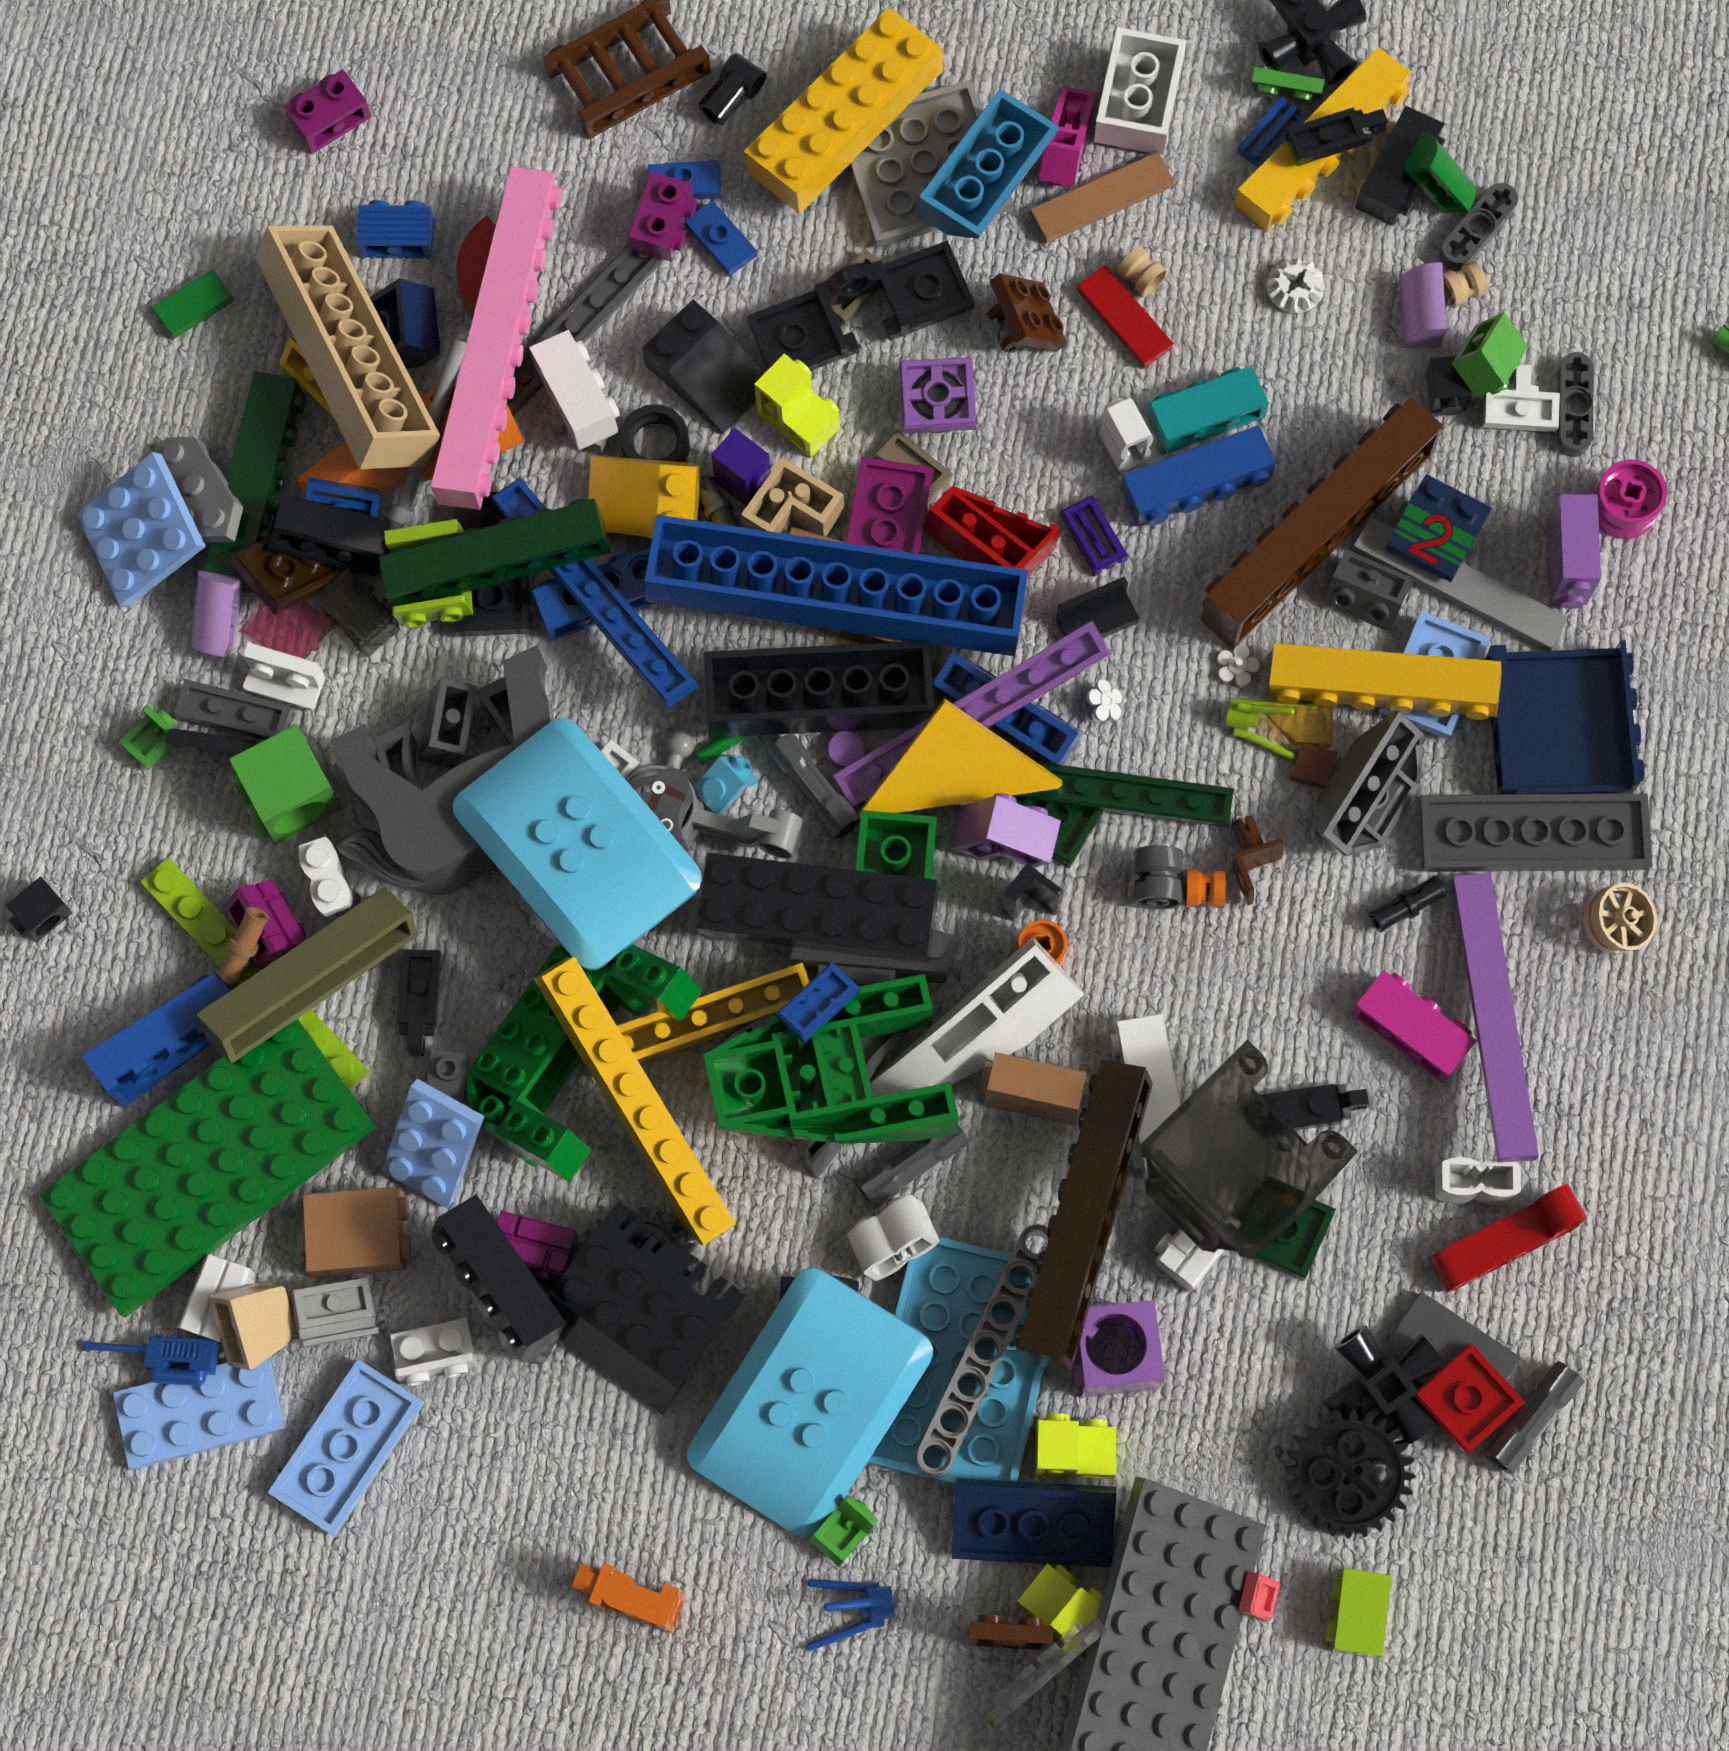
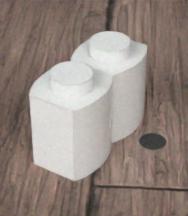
M1118 398L1111 401L1104 407V412L1101 415L1102 426L1099 430V436L1119 473L1123 474L1148 461L1151 456L1149 447L1153 443L1154 438L1133 399L1128 398L1124 400L1123 398Z
M325 836L300 845L299 862L311 883L310 892L312 900L327 924H330L334 919L356 906L355 897L345 880L342 860L331 841Z
M1454 1157L1444 1160L1435 1170V1198L1446 1203L1461 1204L1475 1199L1487 1205H1503L1513 1201L1521 1192V1165L1517 1162L1497 1163V1159H1490L1480 1163L1471 1158Z
M912 1195L899 1196L892 1199L879 1215L860 1219L847 1234L863 1274L875 1281L893 1274L903 1267L907 1261L924 1255L940 1242L924 1204Z

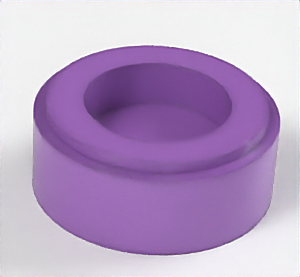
M841 731L835 734L828 745L830 761L834 766L843 770L866 755V747L862 737L853 731Z

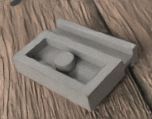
M368 1277L289 1292L295 1328L299 1335V1348L379 1333L378 1327L375 1326V1311Z

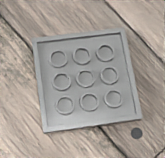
M972 80L919 94L849 164L876 248L938 231L937 228L917 216L918 200L921 193L983 112ZM1012 196L1009 197L997 214L1013 210L1014 202Z

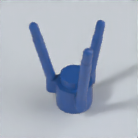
M808 1580L809 1587L865 1592L859 1594L858 1600L826 1603L823 1609L825 1611L860 1609L861 1618L869 1617L866 1621L808 1643L806 1645L808 1651L824 1647L870 1628L884 1627V1619L894 1618V1604L890 1586L880 1587L879 1582L855 1583L833 1580Z

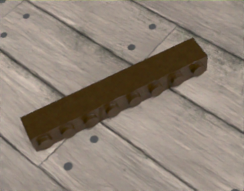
M1101 1060L1098 1072L1093 1073L1089 1083V1094L1091 1096L1087 1108H1083L1079 1116L1080 1134L1078 1141L1073 1143L1069 1150L1068 1163L1070 1168L1067 1178L1062 1179L1059 1185L1056 1215L1053 1214L1048 1222V1244L1046 1250L1040 1252L1037 1260V1273L1039 1275L1035 1288L1031 1287L1027 1294L1026 1310L1028 1312L1024 1325H1019L1015 1336V1346L1027 1364L1067 1372L1072 1371L1153 1086L1146 1067Z

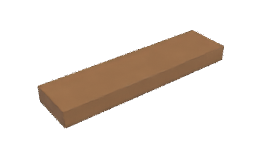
M1157 152L1031 208L1030 215L1047 244L1174 186V179Z

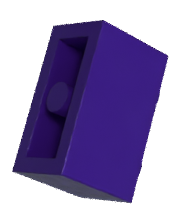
M734 428L711 454L715 483L747 507L771 473L769 453Z

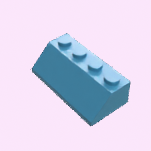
M999 89L919 196L917 216L946 235L979 239L1057 134L1060 126L1002 89Z

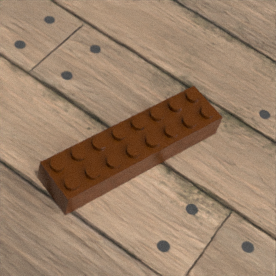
M1412 397L1402 406L1399 403L1392 406L1383 417L1385 422L1377 430L1371 427L1358 441L1360 446L1352 454L1345 452L1333 465L1335 471L1326 479L1323 476L1319 477L1308 489L1307 493L1309 496L1301 504L1298 501L1293 502L1283 513L1282 518L1284 520L1276 528L1272 525L1267 527L1256 540L1258 545L1250 553L1246 550L1240 553L1230 566L1232 570L1224 578L1218 575L1205 589L1207 595L1202 602L1204 607L1201 621L1232 650L1433 455L1444 425Z

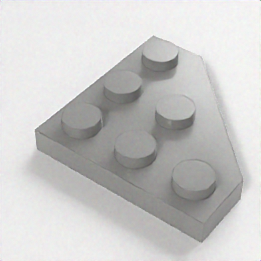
M195 437L166 438L162 456L203 542H235L243 506L238 498L233 496L229 490V484L218 466L211 461L207 454L209 451L204 443Z

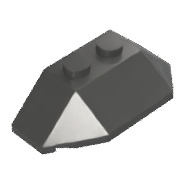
M1394 711L1353 741L1316 800L1318 832L1343 856H1350L1355 853L1383 847L1420 787L1422 768L1421 744H1423L1424 733L1400 711Z

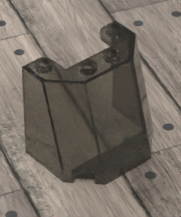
M1248 1039L1140 1145L1142 1157L1146 1158L1148 1178L1145 1180L1146 1194L1202 1251L1215 1253L1217 1249L1238 1252L1239 1257L1253 1259L1301 1216L1358 1151L1344 1136L1332 1130L1322 1131L1308 1144L1253 1089L1266 1076L1268 1064L1263 1054Z

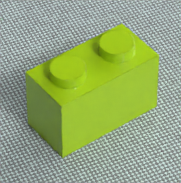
M1343 1568L1339 1571L1338 1577L1332 1576L1329 1600L1335 1601L1334 1617H1327L1324 1640L1331 1642V1652L1375 1659L1383 1657L1392 1575Z

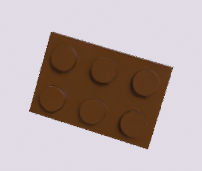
M979 1615L977 1622H970L967 1646L1048 1651L1053 1641V1627L1044 1626L1045 1619L1020 1617L1017 1624H1003V1616Z

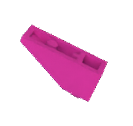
M1062 86L1052 117V122L1060 126V128L1043 151L1039 180L1050 182L1056 186L1066 185L1074 187L1097 93Z

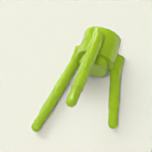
M1231 697L1226 717V726L1235 728L1233 736L1248 739L1280 756L1282 755L1294 761L1297 759L1296 754L1248 731L1249 727H1257L1260 713L1293 715L1295 711H1315L1318 706L1314 703L1298 702L1296 704H1285L1282 702L1253 701Z

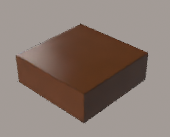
M1301 742L1290 780L1324 789L1331 778L1338 752Z

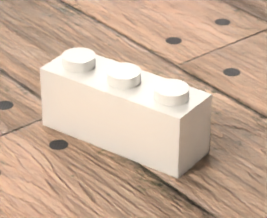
M566 330L529 347L534 367L578 450L618 433L615 419L620 416L618 407L612 396L605 398L601 390L605 388L604 382L597 368L590 370L586 362L590 358L581 340L575 342L570 331Z

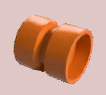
M1037 920L1025 926L1018 937L1017 950L1034 937L1057 964L1063 968L1067 952V938L1061 927L1049 920Z

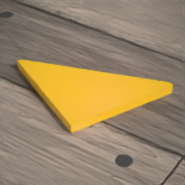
M944 698L859 810V815L861 816V810L901 813L979 801L992 797L995 793L1013 796L1059 789L1062 786V780Z

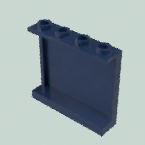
M1620 640L1616 648L1507 652L1506 645L1490 646L1485 660L1501 661L1502 672L1497 717H1490L1497 795L1633 794L1640 782L1644 781L1645 768L1643 760L1638 759L1637 746L1641 742V729L1639 723H1634L1633 710L1637 708V692L1635 688L1630 687L1629 675L1633 674L1634 661L1632 653H1627L1626 640Z

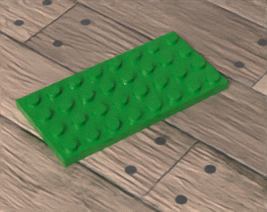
M298 1018L234 1063L230 1064L224 1056L40 1193L39 1196L118 1313L126 1318L203 1260L207 1254L212 1253L375 1130L377 1126Z

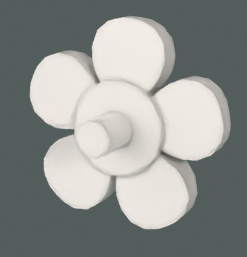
M1238 645L1235 647L1233 654L1228 650H1223L1218 655V663L1223 666L1219 670L1218 676L1225 683L1231 682L1235 676L1236 684L1244 687L1251 682L1250 674H1255L1259 671L1260 662L1257 658H1248V647Z
M1106 680L1097 681L1095 689L1089 690L1086 695L1088 704L1095 707L1093 716L1100 722L1107 718L1115 721L1121 716V709L1117 705L1122 701L1121 693L1117 688L1111 689L1109 682Z

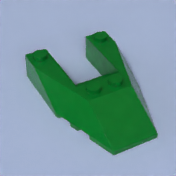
M925 974L859 986L860 993L804 1044L775 1015L758 1028L748 1033L745 1031L703 1054L719 1130L839 1144L921 1141L956 1134L959 1116L951 1082L873 1097L860 1040L931 1026L933 1006Z

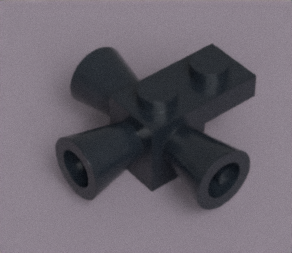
M1270 0L1288 27L1285 34L1258 43L1259 54L1268 69L1280 71L1296 55L1304 66L1317 60L1328 85L1340 82L1354 70L1357 62L1335 42L1338 31L1366 22V12L1360 0H1337L1327 10L1324 9L1318 0Z
M1366 1325L1350 1332L1335 1345L1334 1349L1361 1374L1322 1402L1331 1415L1333 1408H1337L1342 1417H1346L1350 1406L1356 1409L1358 1418H1361L1366 1409L1372 1412V1418L1379 1413L1386 1416L1390 1414L1395 1427L1400 1431L1399 1436L1401 1440H1406L1408 1444L1426 1435L1436 1425V1422L1411 1399L1412 1396L1418 1393V1390L1411 1381L1445 1366L1438 1352L1422 1334L1412 1342L1397 1360L1387 1356L1381 1358Z

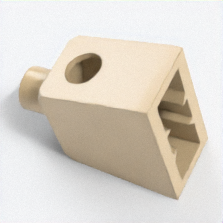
M259 1282L209 1296L228 1366L252 1370L297 1336L298 1332L295 1328L289 1292L286 1293L283 1285Z

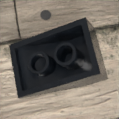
M694 299L642 347L645 366L722 435L756 403L754 384L764 372L720 322Z

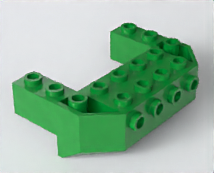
M634 944L598 970L590 971L583 969L611 1017L619 1006L640 1016L645 1007L649 1005L681 1022L702 992V989L681 967ZM562 945L552 951L535 977L563 959L571 957ZM533 979L468 1070V1107L485 1116L480 1129L499 1145L532 1167L538 1164L570 1182L592 1150L572 1131L546 1117L544 1113L582 1059Z

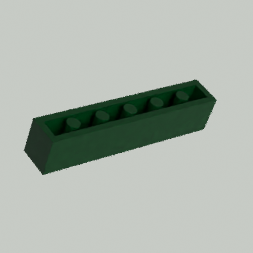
M254 371L227 476L229 490L233 496L238 498L243 506L235 542H211L204 567L205 572L242 578L229 563L232 554L270 536L272 515L275 513L281 495L278 492L281 480L285 481L289 472V459H287L289 447H294L297 440L298 429L295 426L297 414L303 413L306 403V394L302 392L297 378ZM243 579L241 591L253 593L252 588Z
M577 499L570 502L568 506L553 510L540 509L531 516L520 519H503L494 526L483 529L470 528L463 531L461 535L446 539L433 538L424 545L413 548H396L389 554L380 556L379 560L387 598L393 606L454 596L609 554L611 551L602 512L595 499Z

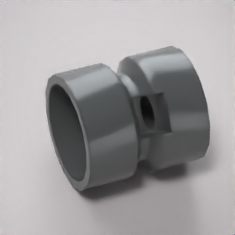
M1166 845L1144 846L1134 851V873L1140 879L1134 881V904L1137 907L1154 910L1172 909L1183 904V882L1177 877L1183 873V851Z

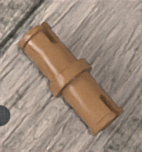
M247 907L236 934L230 935L227 942L229 949L221 967L217 971L218 977L225 982L238 984L250 957L256 955L259 948L257 944L258 939L269 920L266 912L256 907Z

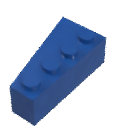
M216 972L210 976L204 975L197 979L188 990L167 1001L159 1008L81 1055V1057L106 1091L125 1108L211 1045L205 1038L196 1014L205 1009L210 1003L217 1001L230 992V990Z

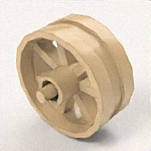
M1621 883L1602 888L1589 897L1584 906L1583 923L1585 932L1593 945L1602 952L1617 955L1638 950L1647 945L1656 932L1657 915L1655 906L1646 892L1636 885ZM1613 892L1622 895L1620 905ZM1604 901H1606L1611 912L1603 910ZM1615 930L1617 941L1610 936V934ZM1626 931L1634 937L1633 942L1629 946L1627 944Z

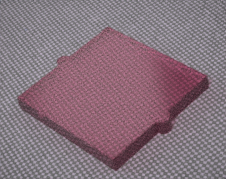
M306 601L277 615H274L266 605H263L261 608L262 612L246 629V633L266 648L306 659L312 651L319 650L318 644L335 624Z

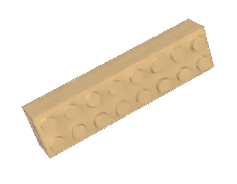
M267 226L255 259L359 469L426 466L440 434L334 227Z

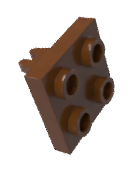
M999 273L990 280L998 303L987 312L989 320L997 318L998 322L1006 320L1011 332L1000 343L1002 351L1009 349L1011 353H1014L1025 346L1057 352L1067 345L1063 334V324L1055 315L1050 303V293L1042 282Z

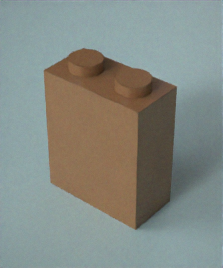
M995 1052L993 1063L985 1062L980 1093L986 1094L985 1106L1075 1126L1087 1072Z
M397 1187L303 1195L306 1272L312 1278L406 1270L405 1259H411V1240L409 1235L404 1236L403 1221L409 1220V1202L407 1197H402V1193Z

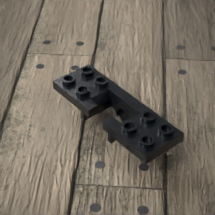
M948 240L883 264L882 260L872 264L855 263L838 270L826 281L814 285V291L747 315L748 325L767 370L784 353L793 361L795 359L802 361L810 371L859 353L860 347L854 333L850 332L843 335L832 306L842 304L881 288L894 316L883 320V327L889 341L973 310L975 302Z

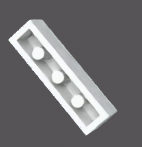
M1163 1014L1117 1021L1115 1033L1110 1034L1113 1057L1120 1056V1061L1124 1064L1146 1067L1153 1082L1136 1142L1137 1145L1132 1157L1134 1168H1141L1143 1178L1189 1171L1192 1163Z

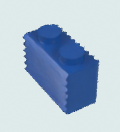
M382 200L370 201L368 205H358L356 245L360 257H390L392 259L396 257L399 259L403 257L406 259L410 257L413 259L432 258L434 216L431 206H426L424 203L414 200L407 201L404 205H390Z

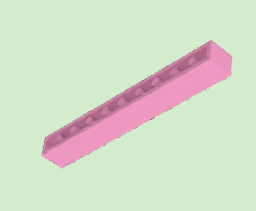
M510 167L467 339L468 345L461 363L431 483V489L437 504L481 510L483 498L488 497L490 494L492 478L489 473L491 465L498 462L500 445L497 440L499 432L505 431L508 413L505 409L507 399L513 398L515 392V377L513 375L515 367H520L523 359V345H521L523 334L528 335L530 331L531 314L529 309L531 303H536L538 298L539 284L536 280L538 272L545 269L546 250L544 248L546 240H551L553 236L554 209H559L561 203V188L557 187L553 172Z

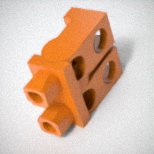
M603 1563L600 1571L580 1564L572 1585L577 1591L589 1595V1602L597 1608L608 1611L609 1607H611L620 1614L670 1633L673 1632L686 1594L679 1588L664 1583L661 1593L639 1586L630 1576L621 1573L617 1568Z

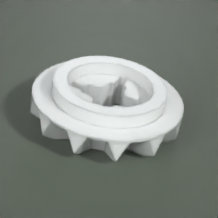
M1299 257L1289 261L1283 259L1275 268L1272 267L1267 279V293L1271 301L1278 308L1291 313H1301L1312 309L1320 302L1324 293L1325 285L1322 272H1319L1314 267L1313 261L1307 263L1301 261ZM1303 276L1302 287L1304 289L1297 287L1288 294L1290 286L1288 279L1295 281L1298 277Z

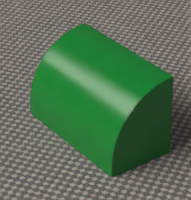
M1422 133L1404 169L1442 213L1469 212L1476 197L1474 183L1434 136Z

